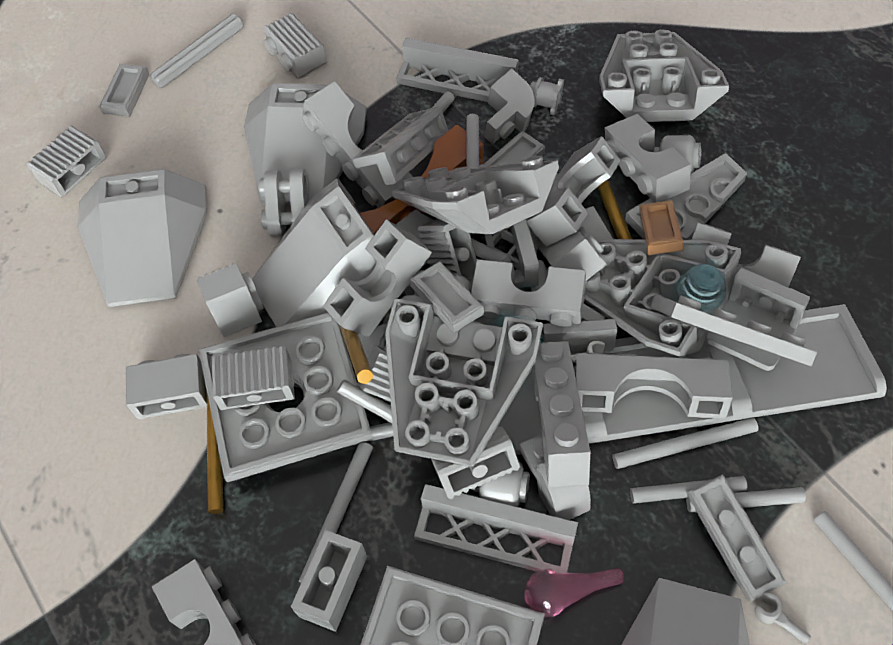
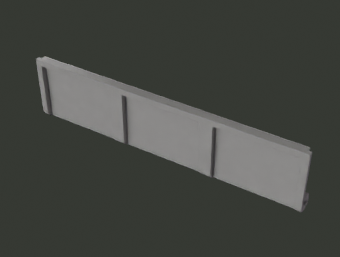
M843 304L805 310L794 336L806 340L803 347L817 352L812 366L781 356L774 369L767 371L708 344L706 340L699 352L681 357L646 346L635 337L616 339L614 351H603L601 353L607 355L635 354L648 357L674 356L676 358L729 360L733 399L726 419L687 417L677 401L664 393L653 390H640L625 395L617 402L612 413L582 412L590 444L881 398L885 396L887 391L886 380L846 305ZM532 369L500 421L513 444L516 455H521L519 443L542 433L539 402L535 401Z

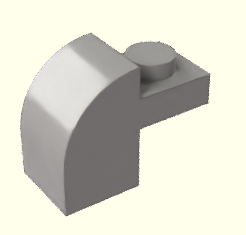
M512 68L490 87L488 104L497 113L487 121L484 137L491 144H494L501 137L503 139L507 138L515 128L521 132L525 131L529 125L534 107V94L530 85Z
M542 433L519 443L520 452L537 479L538 496L550 516L571 520L590 510L591 499L588 485L548 488Z

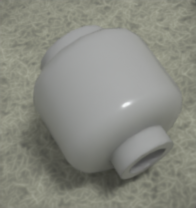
M667 135L662 139L660 147H654L653 152H660L674 147L691 163V173L695 171V168H700L701 143H696L691 135Z
M519 462L520 468L518 471L512 470L511 474L505 473L504 477L498 476L496 480L491 479L489 484L483 483L482 487L476 486L475 490L472 489V491L479 493V498L519 507L520 503H526L530 473L524 472V468Z

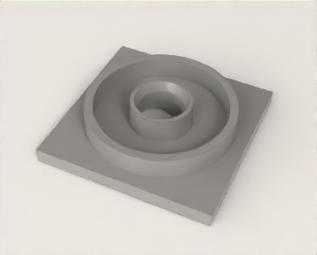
M329 313L199 349L223 475L227 482L373 439L364 407L337 392L343 379L357 387L358 385L341 327ZM269 344L285 346L292 360L294 386L300 388L304 394L299 406L287 408L281 412L274 411L270 407V403L220 410L213 399V356L220 357L229 350L257 351L262 346Z
M387 566L361 645H537L544 613Z

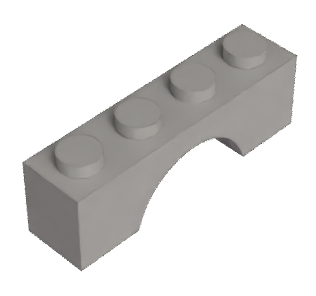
M334 81L304 101L302 119L309 130L312 132L316 131L322 138V144L331 156L335 155L343 164L342 169L346 176L352 181L356 180L360 185L362 194L367 202L379 208L394 201L396 198L393 197L392 190L404 186L403 181L413 177L408 172L397 183L385 185L377 164L355 168L352 159L362 151L353 142L348 131V123L352 117L355 105Z
M602 136L573 152L554 180L542 212L527 219V224L533 233L539 237L546 247L578 231L588 215V212L581 203L594 189L612 176L621 160Z
M568 341L540 343L537 359L532 367V381L535 401L539 402L548 488L589 485L591 451Z
M595 352L576 354L575 377L582 411L612 413L617 402L625 395L640 390H653L664 393L677 401L687 417L726 419L733 399L729 360L676 358L674 356L648 357L635 354L605 355Z

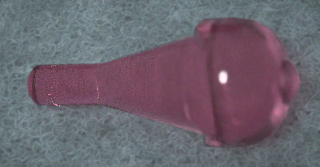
M619 568L593 574L556 573L552 569H545L533 573L528 578L525 586L524 600L531 610L544 613V617H553L559 615L565 607L595 590L622 584L624 575Z

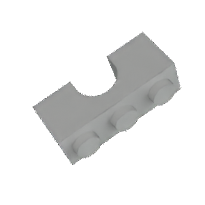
M635 114L605 127V141L621 160L618 165L625 176H630L638 185L639 190L643 194H647L655 203L665 201L690 189L691 163L674 147L660 152H653L655 130L640 115Z
M387 219L365 248L376 259V265L371 274L360 281H350L343 277L323 305L341 327L366 337L371 335L392 307L394 298L398 299L410 283V278L417 274L432 254L412 233Z
M698 222L692 240H709L728 245L732 232ZM765 244L756 261L750 264L738 263L736 274L740 268H743L789 287L801 257Z
M477 259L471 294L484 307V315L482 317L496 319L503 315L529 321H535L536 319L548 320L553 325L569 327L572 323L581 324L586 290V270L549 267L545 284L536 291L524 292L514 286L516 276L513 263Z
M194 559L152 586L168 620L180 629L197 619L209 620L210 634L204 645H256L248 633L243 636L235 624L241 620L240 615L230 599L223 602L217 589L222 587V583L211 566L205 569Z

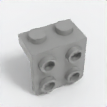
M740 268L735 276L729 300L722 310L737 315L736 323L747 326L749 320L771 327L769 335L781 338L783 332L794 335L802 320L810 296ZM709 330L706 334V342L767 371L774 369L781 357L780 355Z

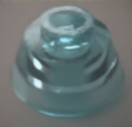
M709 264L695 265L680 276L677 282L678 296L680 297L681 295L702 303L700 308L702 311L713 310L719 307L726 297L723 274L719 269Z

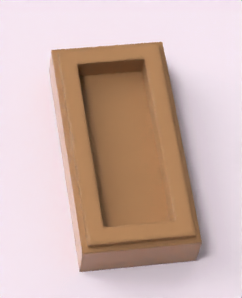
M673 201L639 205L648 255L683 251V238Z

